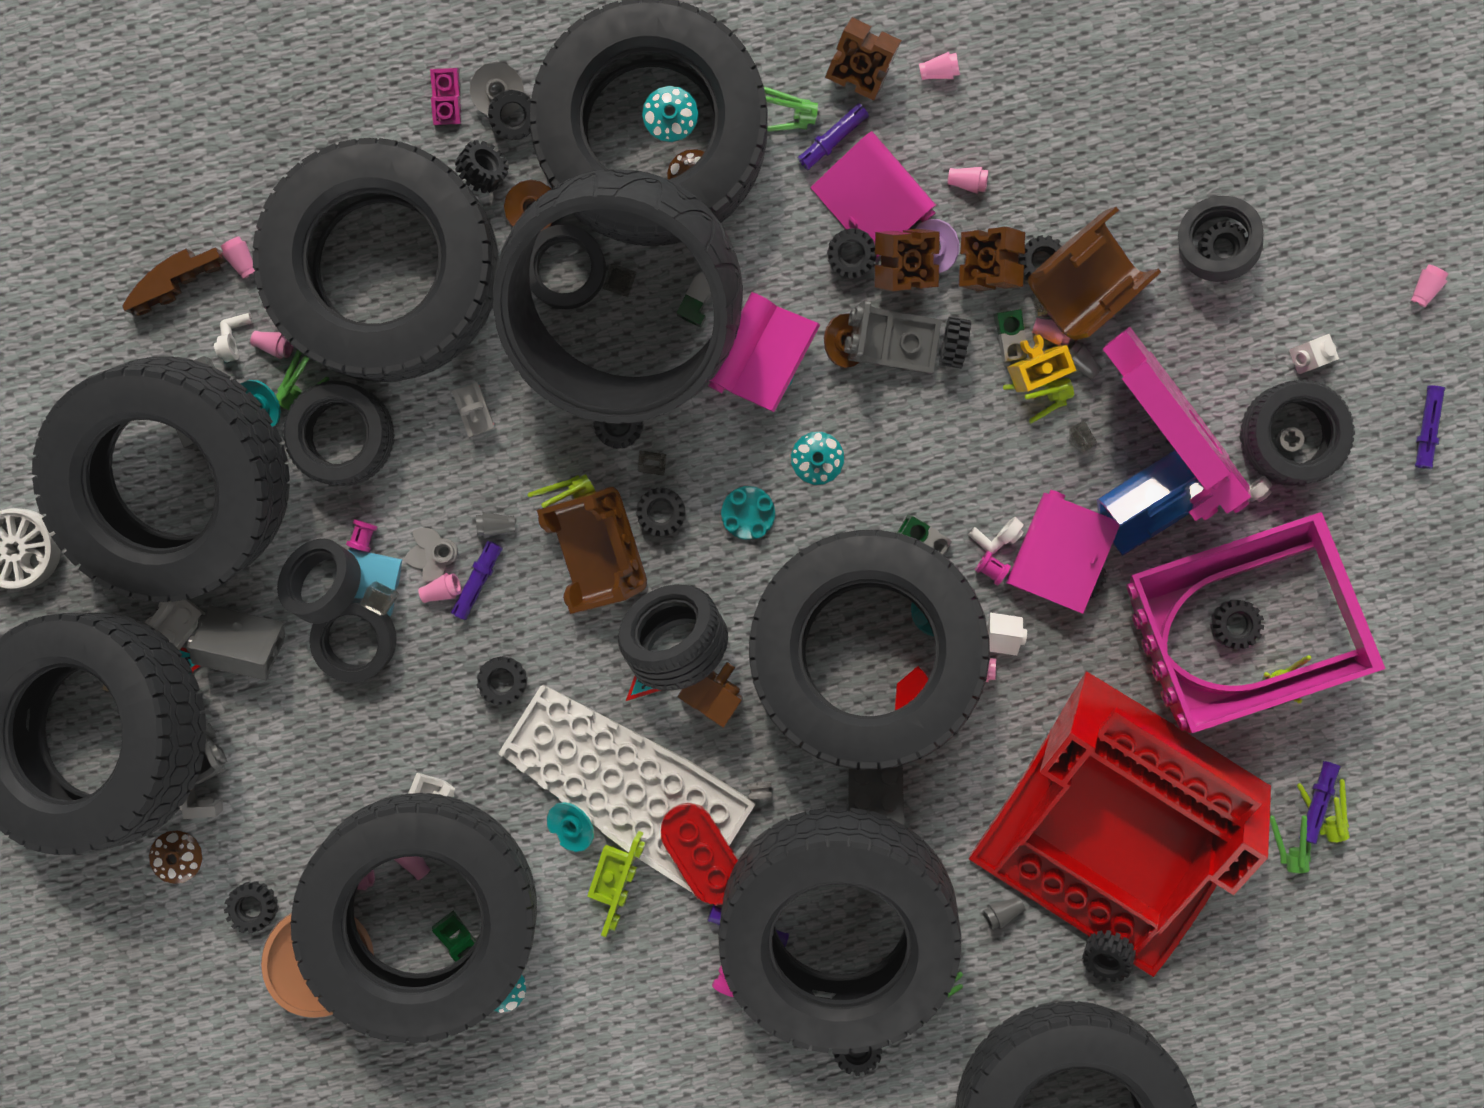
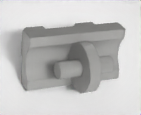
M479 382L452 391L469 437L495 429Z

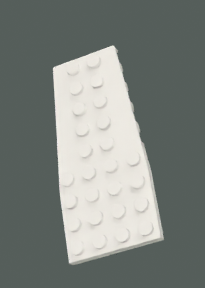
M545 685L540 686L499 751L501 757L504 756L517 769L523 773L525 772L537 781V784L542 788L549 790L557 796L562 803L574 804L583 810L592 824L602 830L603 834L627 852L630 851L633 839L638 831L644 832L641 841L645 842V847L641 857L638 859L692 893L693 891L661 839V824L667 812L674 806L682 803H694L702 806L710 813L730 845L756 802L748 799V797L686 758Z

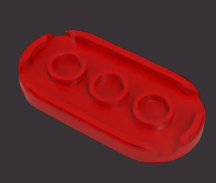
M694 803L676 805L663 818L661 824L662 842L695 896L705 903L722 905L727 882L738 858L705 808Z

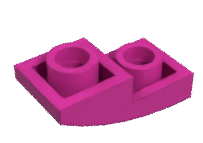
M459 68L430 69L433 125L461 124Z

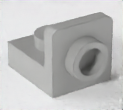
M193 787L185 803L179 809L183 813V819L216 817L223 811V801L213 800L212 796L200 797L195 800V787Z

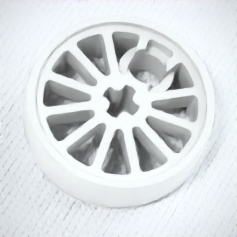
M19 508L0 511V537L3 540L0 541V565L5 562L0 574L1 588L21 590L35 587L47 580L59 563L61 550L51 537L55 533L48 532L42 520L44 516L35 511ZM21 517V523L18 531H16L15 519ZM4 521L7 523L8 534L1 526ZM32 522L36 528L25 536L29 523ZM41 533L44 542L32 544L31 540ZM45 547V552L36 548ZM33 554H36V558L39 561L36 568H33L30 564V558ZM12 567H14L15 581L9 578ZM23 570L30 573L31 576L24 579Z

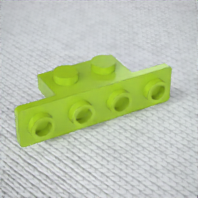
M638 831L633 839L629 853L605 845L602 850L587 897L611 906L601 933L603 937H606L610 930L615 931L621 915L616 913L618 907H623L629 893V891L625 890L627 881L632 882L637 870V867L633 866L635 858H640L644 850L645 842L641 841L644 832Z

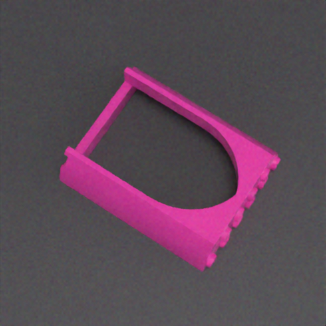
M1322 512L1131 576L1130 583L1126 584L1134 614H1132L1133 623L1137 630L1141 629L1144 637L1141 640L1145 654L1151 656L1154 664L1151 666L1153 676L1156 681L1160 680L1164 690L1161 691L1162 700L1166 707L1170 706L1174 719L1177 721L1181 731L1185 730L1188 733H1195L1386 669ZM1316 549L1356 650L1260 682L1229 686L1207 682L1182 669L1168 655L1167 642L1170 627L1176 613L1186 599L1197 590L1211 583Z

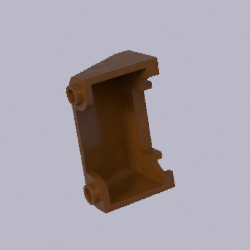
M608 487L537 510L540 527L547 533L556 532L572 583L566 587L563 595L570 614L625 601L646 588V574L622 498L616 488Z

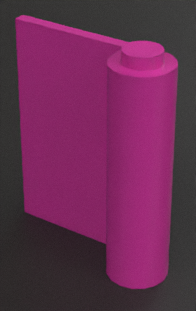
M873 131L865 135L810 187L846 229H861L873 238L874 243L875 232H903V230H909L919 221L929 220L936 214L933 210L936 204Z
M751 292L741 311L740 326L732 349L713 379L709 380L708 387L721 394L726 390L775 412L820 324L780 308L765 297Z
M1050 490L1049 494L1043 493L1006 583L1083 614L1117 534L1119 525L1114 519L1064 500V494Z

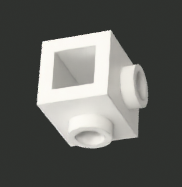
M990 613L987 622L990 652L1017 656L1020 645H1025L1027 639V629H1023V618Z

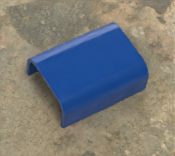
M1174 450L1097 499L1098 513L1112 518L1118 523L1119 529L1113 544L1123 556L1189 515V511L1193 509L1190 499L1204 490V487L1177 451Z

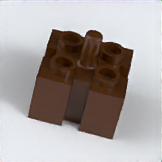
M852 17L843 30L836 48L838 51L831 60L825 78L844 87L847 82L856 85L854 92L875 100L883 86L890 69L889 67L895 58L902 40L883 31L878 37L870 33L872 26Z
M1007 226L990 228L988 232L981 230L961 232L960 254L966 255L965 264L960 265L959 287L974 291L996 290V287L1004 289L1023 287L1024 265L1018 264L1019 255L1025 254V232Z
M910 229L903 230V232H875V254L881 255V265H875V287L890 291L910 290L911 287L920 289L939 287V265L933 264L934 254H939L940 231Z
M726 662L719 674L715 671L711 672L705 679L695 685L682 689L677 697L724 728L742 700V695L739 694L740 688L728 681L735 667Z

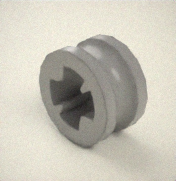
M1295 427L1282 429L1276 436V444L1284 452L1297 451L1304 443L1302 431ZM1288 432L1291 433V437L1296 438V442L1291 444L1292 447H1289V442L1284 441V437L1289 436Z
M771 782L747 784V789L751 791L748 794V799L772 797V792L769 791Z

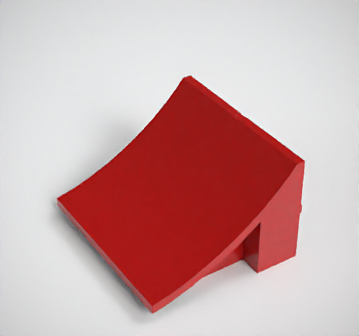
M1086 671L1023 776L971 852L969 860L1088 936H1091L1093 933L1097 935V932L1101 930L1106 934V931L1109 930L1112 931L1111 935L1115 936L1117 932L1121 934V939L1126 937L1129 939L1128 944L1132 943L1134 946L1133 950L1136 951L1133 964L1154 977L1185 936L1217 885L1235 895L1268 859L1271 785Z

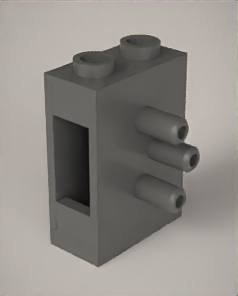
M209 605L205 615L202 614L198 620L195 636H191L187 643V651L190 652L191 663L266 681L285 639L284 622Z

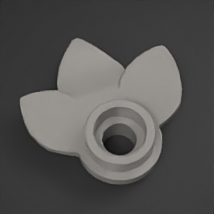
M418 528L412 532L418 545L407 553L404 561L412 567L423 569L424 581H434L444 574L446 565L456 560L458 549L453 541L442 539L437 531L430 528ZM442 547L448 548L449 554L447 557L440 555L439 552Z

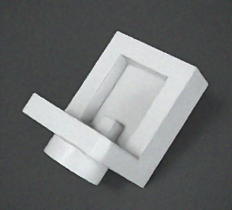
M1330 334L1289 350L1298 374L1339 359Z
M416 773L409 793H432L454 797L455 788L444 780Z

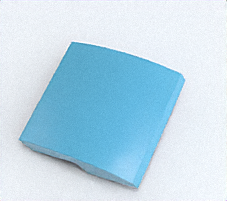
M349 548L348 551L356 557L361 570L360 585L354 598L374 602L391 616L394 608L396 588L400 580L402 559Z

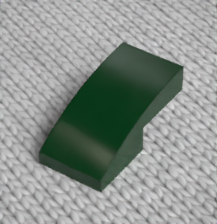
M454 910L432 926V932L447 947L450 957L455 962L461 959L476 942V939ZM459 930V933L456 937L450 938Z

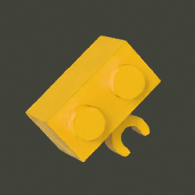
M1041 335L1033 336L1035 341L1033 348L1029 346L1027 340L1021 341V349L1029 355V358L1007 367L1016 392L1031 391L1076 371L1068 346H1054L1043 351L1044 341Z

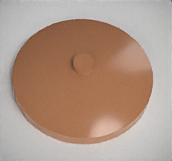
M290 913L274 927L265 942L261 959V970L265 986L272 998L291 1013L310 1018L333 1015V1012L329 1013L318 1002V997H314L306 985L307 980L303 979L297 966L298 961L295 959L292 947L293 941H291L292 913ZM354 917L361 940L374 955L373 945L366 929Z

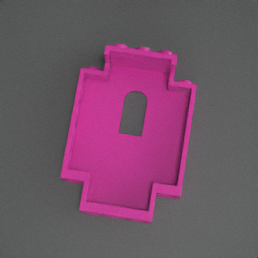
M1131 327L1108 342L1103 350L1123 375L1122 380L1205 488L1190 499L1193 509L1189 513L1194 520L1197 521L1201 517L1207 520L1218 512L1217 507L1221 505L1226 513L1232 510L1237 513L1249 504L1248 499L1251 498L1249 484L1229 459V454L1153 353L1146 349Z

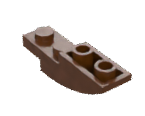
M215 247L195 256L194 252L185 248L159 263L138 282L122 305L124 311L141 316L151 312V306L158 303L167 305L176 300L175 296L182 293L179 282L181 284H188L197 279L196 275L202 272L209 274L222 268L221 264L227 262L222 255L223 251Z

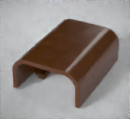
M1117 206L1105 210L1028 278L1029 286L1060 331L1071 339L1079 340L1090 337L1161 273L1159 268L1148 272L1138 270L1107 228L1105 222L1119 211Z

